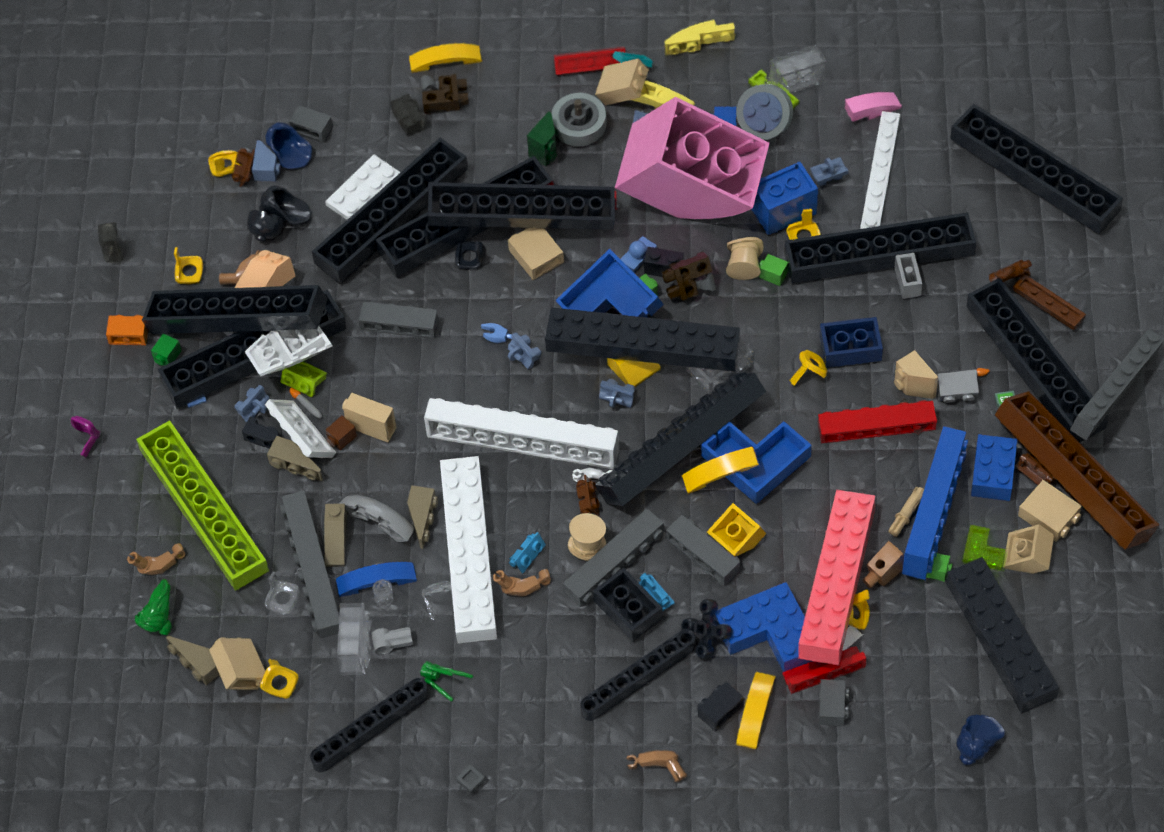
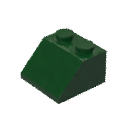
M549 111L527 134L529 157L535 156L539 163L545 167L557 157L552 113Z

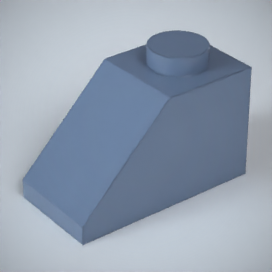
M257 140L252 167L254 181H276L277 174H280L281 170L280 163H277L276 155L261 141Z

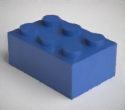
M978 434L971 496L1010 501L1017 439Z

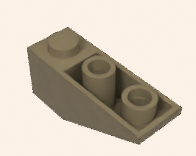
M276 436L267 453L271 466L277 469H286L292 474L304 475L310 480H323L321 469L302 453L301 448L296 443Z
M411 485L407 501L408 509L420 548L423 549L425 542L429 541L430 530L428 528L429 525L433 524L434 513L432 512L433 508H437L438 497L435 496L433 488Z
M171 636L166 637L168 650L172 655L177 654L180 657L179 661L186 669L189 667L193 671L192 675L198 682L202 681L205 685H208L220 675L209 648Z

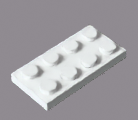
M373 155L325 201L326 206L345 219H349L400 172L376 155Z
M274 399L267 401L265 406L269 409L270 414L278 420L281 428L287 431L291 436V440L301 448L302 453L306 457L333 458L336 451L294 401Z

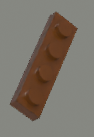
M1026 274L1013 286V291L1072 330H1075L1086 317L1084 312Z

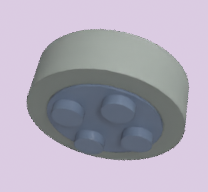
M761 84L749 88L742 94L737 104L736 116L742 130L766 140L777 137L786 131L792 121L793 105L787 93L778 86Z

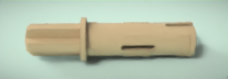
M915 487L901 511L896 513V519L889 529V533L893 536H898L904 525L909 524L910 517L921 501L924 491L922 487Z

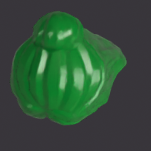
M166 579L161 580L151 594L148 604L135 615V622L138 626L148 632L159 631L161 635H168L172 628V624L168 620L170 614V584Z

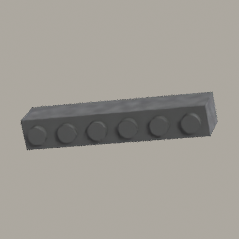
M648 509L644 510L563 583L564 593L580 607L584 603H589L594 597V589L623 567L631 565L640 553L648 550L652 542L659 540L663 536L664 523Z

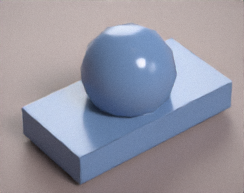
M642 236L638 241L631 243L629 251L621 260L635 273L644 263L647 247L657 248V245Z

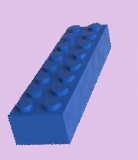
M943 426L906 547L902 571L904 575L926 580L927 573L932 572L933 560L939 548L938 543L943 535V526L946 525L947 513L953 501L952 496L956 492L957 479L961 475L962 462L964 463L966 458L968 440H965V431Z

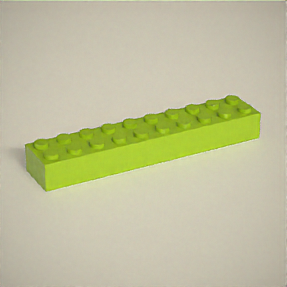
M169 420L137 438L141 453L234 590H238L269 572L266 559L171 421Z

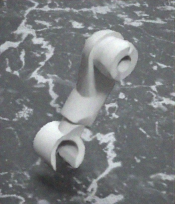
M586 468L582 470L575 469L572 476L574 481L578 482L579 480H585L584 475L590 479L599 480L606 473L602 470Z

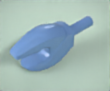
M481 324L482 329L494 332L492 334L483 333V337L490 342L502 343L506 342L507 338L512 339V334H509L508 330L499 324Z

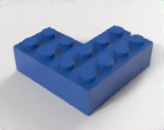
M611 249L604 253L555 300L562 309L606 313L613 306L621 315L647 317L648 314L652 316L664 305L659 297Z
M729 421L717 431V436L713 434L701 444V456L706 461L740 449L753 447L759 465L744 472H735L726 476V478L757 504L811 457L812 445L784 421L756 445Z
M787 582L723 607L714 614V620L719 624H728L733 629L732 637L728 640H723L730 655L767 640L783 672L812 662L811 660L799 659V640L805 616Z

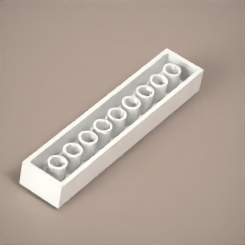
M440 398L429 399L424 416L427 437L613 470L619 453L618 430L609 427L601 428L595 427L592 424H577L573 421L566 422L555 418H543L534 414L525 415L516 411L508 412L498 408L490 409L480 405L449 402Z
M479 456L440 460L457 643L497 639Z

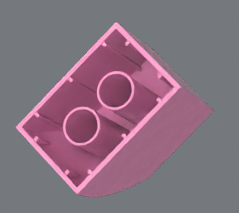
M674 97L632 124L615 189L677 218L714 219L741 214L752 209L754 206L769 142Z

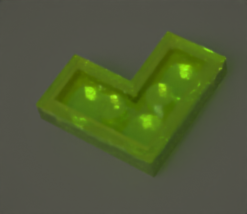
M970 525L962 562L969 563L983 557L989 568L1002 570L1006 549L987 546L990 528Z

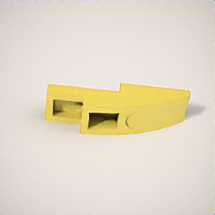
M715 20L687 27L665 41V55L695 52L701 50V44L735 40L734 24L716 25Z
M649 81L644 82L640 98L632 99V101L654 106L655 109L674 97L695 105L692 100Z

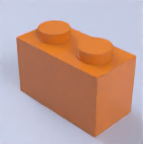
M109 316L106 331L109 345H146L148 329L142 322L143 316Z

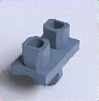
M841 157L833 160L827 158L824 160L825 163L810 168V172L818 186H823L832 179L839 180L843 175L848 174V169L843 164Z
M517 332L511 335L512 340L508 345V350L510 351L508 358L511 361L517 359L527 369L532 368L534 362L540 359L541 351L538 347L532 349L529 347L531 341L527 335L519 336Z
M610 378L607 382L602 380L600 384V399L610 401L609 407L614 408L616 404L632 407L635 392L634 385L627 384L623 387L618 385L616 380Z
M259 385L256 389L250 388L246 394L247 399L244 402L238 401L235 405L237 412L247 422L250 416L255 417L258 412L266 413L267 407L265 404L270 397L265 393L264 387Z

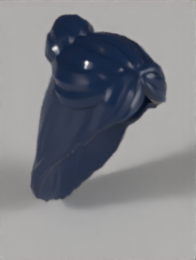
M277 122L268 128L265 135L266 143L284 168L296 169L307 166L311 159L312 147L306 139L301 137L294 128L286 123Z
M971 715L967 718L956 741L963 765H970L975 763L976 760L984 758L996 742L1004 737L1005 730L995 718L985 715Z

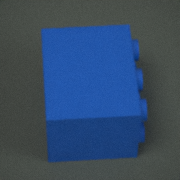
M798 162L760 179L754 206L751 210L767 235H770L788 227L790 224L802 221L801 214L803 209H812V216L817 214L818 188L802 163Z

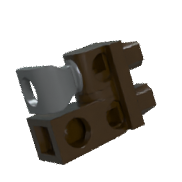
M456 74L439 76L438 81L427 75L421 77L424 115H431V111H451L453 109L454 111H460L459 106L469 104L468 93H458V91H468L467 79H457ZM429 87H431V88L433 89V91H426V90H427Z
M703 251L687 260L669 264L670 269L661 272L665 283L674 282V286L666 288L667 296L670 299L680 298L683 301L697 296L699 289L716 290L709 256ZM702 275H705L706 277L705 280H702L701 278H698L697 280L694 279Z

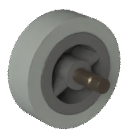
M573 93L561 98L553 107L552 118L555 135L563 143L571 146H586L596 142L604 134L606 129V111L598 98L586 93Z

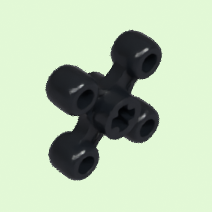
M704 599L699 606L702 612V619L686 618L682 621L681 628L682 630L689 629L700 638V644L696 647V655L701 659H709L714 655V647L711 644L712 639L716 637L719 640H728L733 635V629L728 624H719L714 620V614L718 611V603L713 599Z

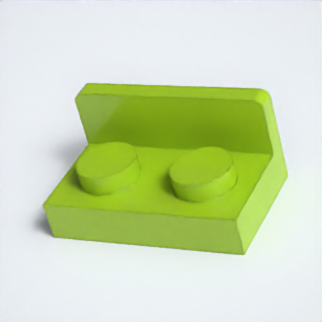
M303 361L283 369L281 383L313 397L316 386L326 379L327 372Z

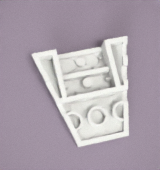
M319 326L318 329L277 330L270 331L266 336L262 335L245 353L259 375L264 376L316 356L332 347V344Z

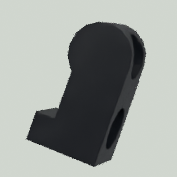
M251 416L242 430L245 441L266 448H270L276 436H279L276 428L259 425L257 419Z

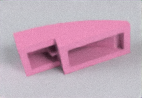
M892 92L869 93L845 100V110L852 122L864 117L870 120L881 116L882 111L892 112L902 108L896 95Z

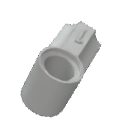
M410 627L391 631L381 628L374 630L371 634L376 654H387L394 648L413 645Z

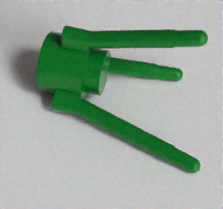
M428 661L423 664L420 675L425 677L424 680L427 684H430L450 701H453V698L434 683L433 680H437L441 673L449 676L455 674L468 678L473 677L472 674L442 667Z

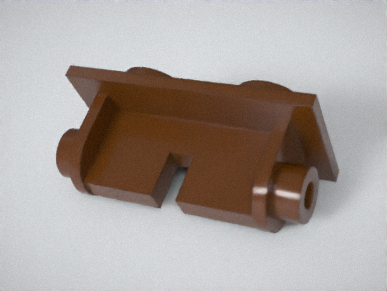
M241 148L237 152L235 163L240 165H234L231 176L233 181H240L239 187H242L251 178L252 172H250V168L253 166L255 149L251 153L247 152L245 148Z
M1028 453L1023 454L1019 458L1020 461L1015 465V468L1037 485L1042 480L1050 485L1055 481L1052 474Z
M584 475L585 480H579L576 484L578 498H585L579 501L580 513H595L597 516H600L598 509L600 508V503L596 497V483Z

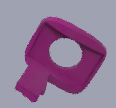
M80 416L71 417L73 428L91 435L80 454L87 457L92 446L100 437V431L95 428L91 421Z

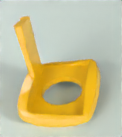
M220 151L212 154L208 160L212 174L217 177L231 174L234 165H240L235 163L237 152ZM224 159L230 160L232 165L225 168Z
M803 209L801 214L802 221L790 224L786 230L789 240L798 239L797 233L801 230H808L811 236L821 235L817 224L812 221V209Z
M175 247L173 253L176 259L175 281L181 284L199 283L203 273V260L199 256L180 257L178 247ZM187 265H193L197 271L192 276H185L182 272L183 268Z
M809 350L800 352L799 359L802 366L789 381L795 386L807 369L825 378L827 376V369L823 359ZM810 359L815 360L818 363L819 367L814 365L810 361Z
M867 589L855 594L853 606L855 605L859 609L860 617L858 620L853 617L854 611L852 607L848 624L860 630L866 628L870 615L869 605L866 601L869 599Z
M269 659L270 666L266 669L261 680V689L277 697L289 698L297 684L298 674L295 671L280 666L278 661ZM277 675H283L287 679V685L280 690L272 686V679Z

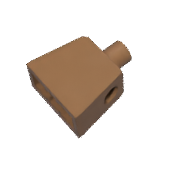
M888 541L867 564L869 574L863 579V582L869 588H872L877 582L885 586L903 570L904 554Z

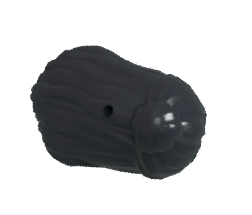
M270 186L262 194L259 210L267 212V215H277L294 225H300L311 220V211L308 204L304 200L293 196L286 188Z

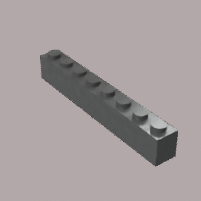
M1148 329L1077 415L1070 430L1087 441L1156 356L1164 342V338Z
M305 491L282 496L283 504H280L282 515H287L288 520L284 521L287 532L291 531L292 534L289 537L291 548H296L297 553H294L293 556L296 565L300 564L301 570H298L300 582L305 581L306 586L302 587L305 598L310 600V603L307 604L309 615L314 614L315 620L311 621L314 632H318L320 638L342 633L341 621Z

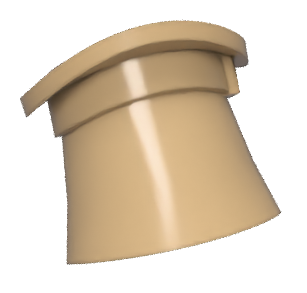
M746 237L728 242L727 248L731 252V257L726 268L727 275L737 280H749L758 277L761 273L758 257L763 252V241L756 237Z
M589 513L577 515L571 520L569 529L572 536L568 541V549L574 556L588 561L606 545L604 537L606 525L600 517Z

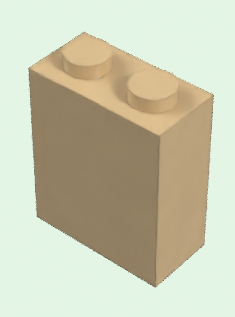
M639 59L605 66L595 95L605 105L640 98L649 69Z
M526 228L524 231L514 234L508 239L509 251L533 280L564 263L563 251L544 228Z
M351 393L349 398L345 399L342 406L344 417L355 426L356 431L389 442L397 428L392 407Z
M1044 480L1020 505L1018 513L1020 518L1032 526L1039 524L1054 535L1053 540L1055 542L1060 537L1064 538L1070 530L1069 527L1072 524H1076L1082 515L1080 514V504Z
M225 637L216 640L209 651L225 688L258 690L265 669L252 640Z

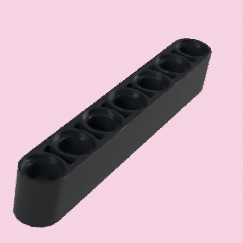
M689 629L679 631L585 696L580 703L582 717L587 721L597 719L692 653L695 649L694 632ZM689 640L691 642L683 643L682 641ZM668 651H674L675 653H674V654H667L666 652H668ZM658 662L659 664L653 666L650 663ZM636 673L643 674L640 677L634 676ZM625 684L626 687L620 688L618 685ZM605 695L610 696L608 699H603L602 697ZM587 707H594L593 710H586Z
M422 678L411 680L313 749L310 759L314 770L317 772L327 771L426 701L429 696L426 681ZM418 688L423 689L421 692H415ZM401 700H407L403 704L398 703ZM383 712H391L388 715H382ZM368 723H374L373 726L366 727ZM351 735H358L356 738H349ZM336 746L341 747L339 750H332ZM319 758H325L322 762H316Z

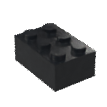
M624 567L593 590L594 602L632 642L663 619L662 607Z

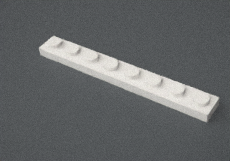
M882 111L860 229L880 226L900 113Z

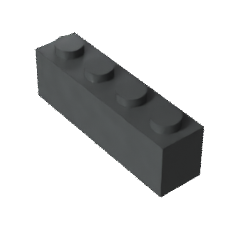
M374 301L363 302L359 323L362 331L435 339L438 313L437 310L432 308L399 306L392 303L381 304Z
M681 515L666 529V540L723 586L740 572L739 558L737 556L734 557L720 543L711 539L710 535L705 530H700L690 518L687 519Z

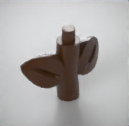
M1019 260L1007 267L1001 268L989 274V280L992 282L1000 278L1005 282L1016 276L1022 277L1024 274L1031 277L1029 267L1032 266L1031 261Z

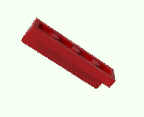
M615 47L553 55L556 75L604 69L605 66L620 63L613 58V55L616 51L625 52V48Z
M854 646L842 651L839 665L812 661L783 672V677L790 693L793 694L820 684L821 679L832 680L865 668L867 658L864 652L860 653L858 648Z

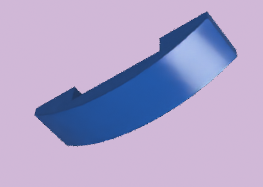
M391 562L353 570L336 578L339 597L358 594L359 589L397 582V585L417 582L413 563Z

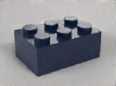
M877 317L820 324L819 336L826 368L882 361L883 347Z

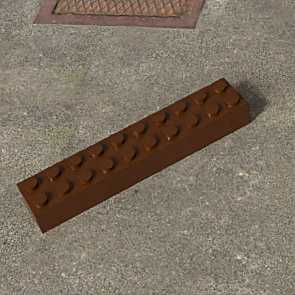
M1029 391L1004 399L995 413L1000 423L1008 428L1013 436L1038 459L1039 463L1064 486L1065 490L1090 513L1092 518L1101 524L1104 530L1121 547L1126 550L1149 541L1160 524Z

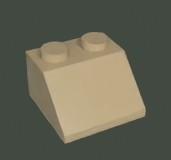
M915 350L896 361L894 384L897 389L902 390L905 395L930 399L936 397L938 376Z
M1039 524L1008 533L1003 567L1009 570L1033 574L1049 570L1054 535Z

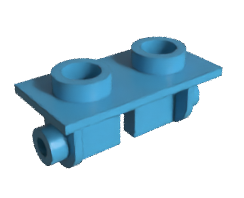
M539 532L528 535L520 546L523 550L518 549L510 557L509 564L512 567L517 566L522 574L546 545Z
M644 573L640 576L641 582L639 584L659 603L663 611L675 604L652 575Z

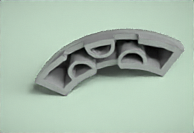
M361 495L346 496L339 503L345 504L346 511L351 517L361 518L366 521L370 518L378 522V527L390 535L396 542H407L413 533L414 527L406 518L378 500Z

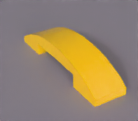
M472 44L439 45L421 50L409 56L411 73L427 71L430 65L464 61V65L482 62L479 46Z
M748 447L709 460L684 473L682 477L687 493L690 494L706 487L708 483L738 471L744 472L758 466L759 463L754 448Z
M759 672L755 673L744 708L736 745L752 749L757 748L761 726L776 676Z

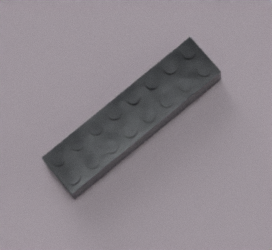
M978 558L948 571L946 585L1020 713L1022 714L1056 699L1059 692L1057 682L984 558Z

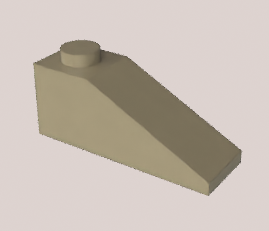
M325 504V567L345 566L347 530L345 504Z

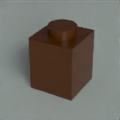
M340 416L325 429L327 442L332 447L336 446L340 451L357 437L355 426L344 416Z

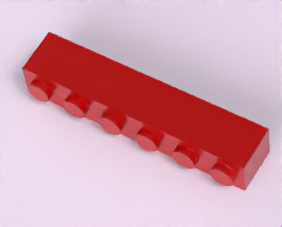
M921 400L917 403L908 404L904 402L892 406L863 407L858 410L845 409L841 412L818 414L821 444L936 430L937 424L933 401Z

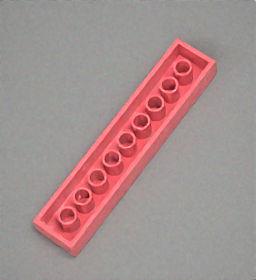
M836 490L799 640V659L839 665L875 513V495Z

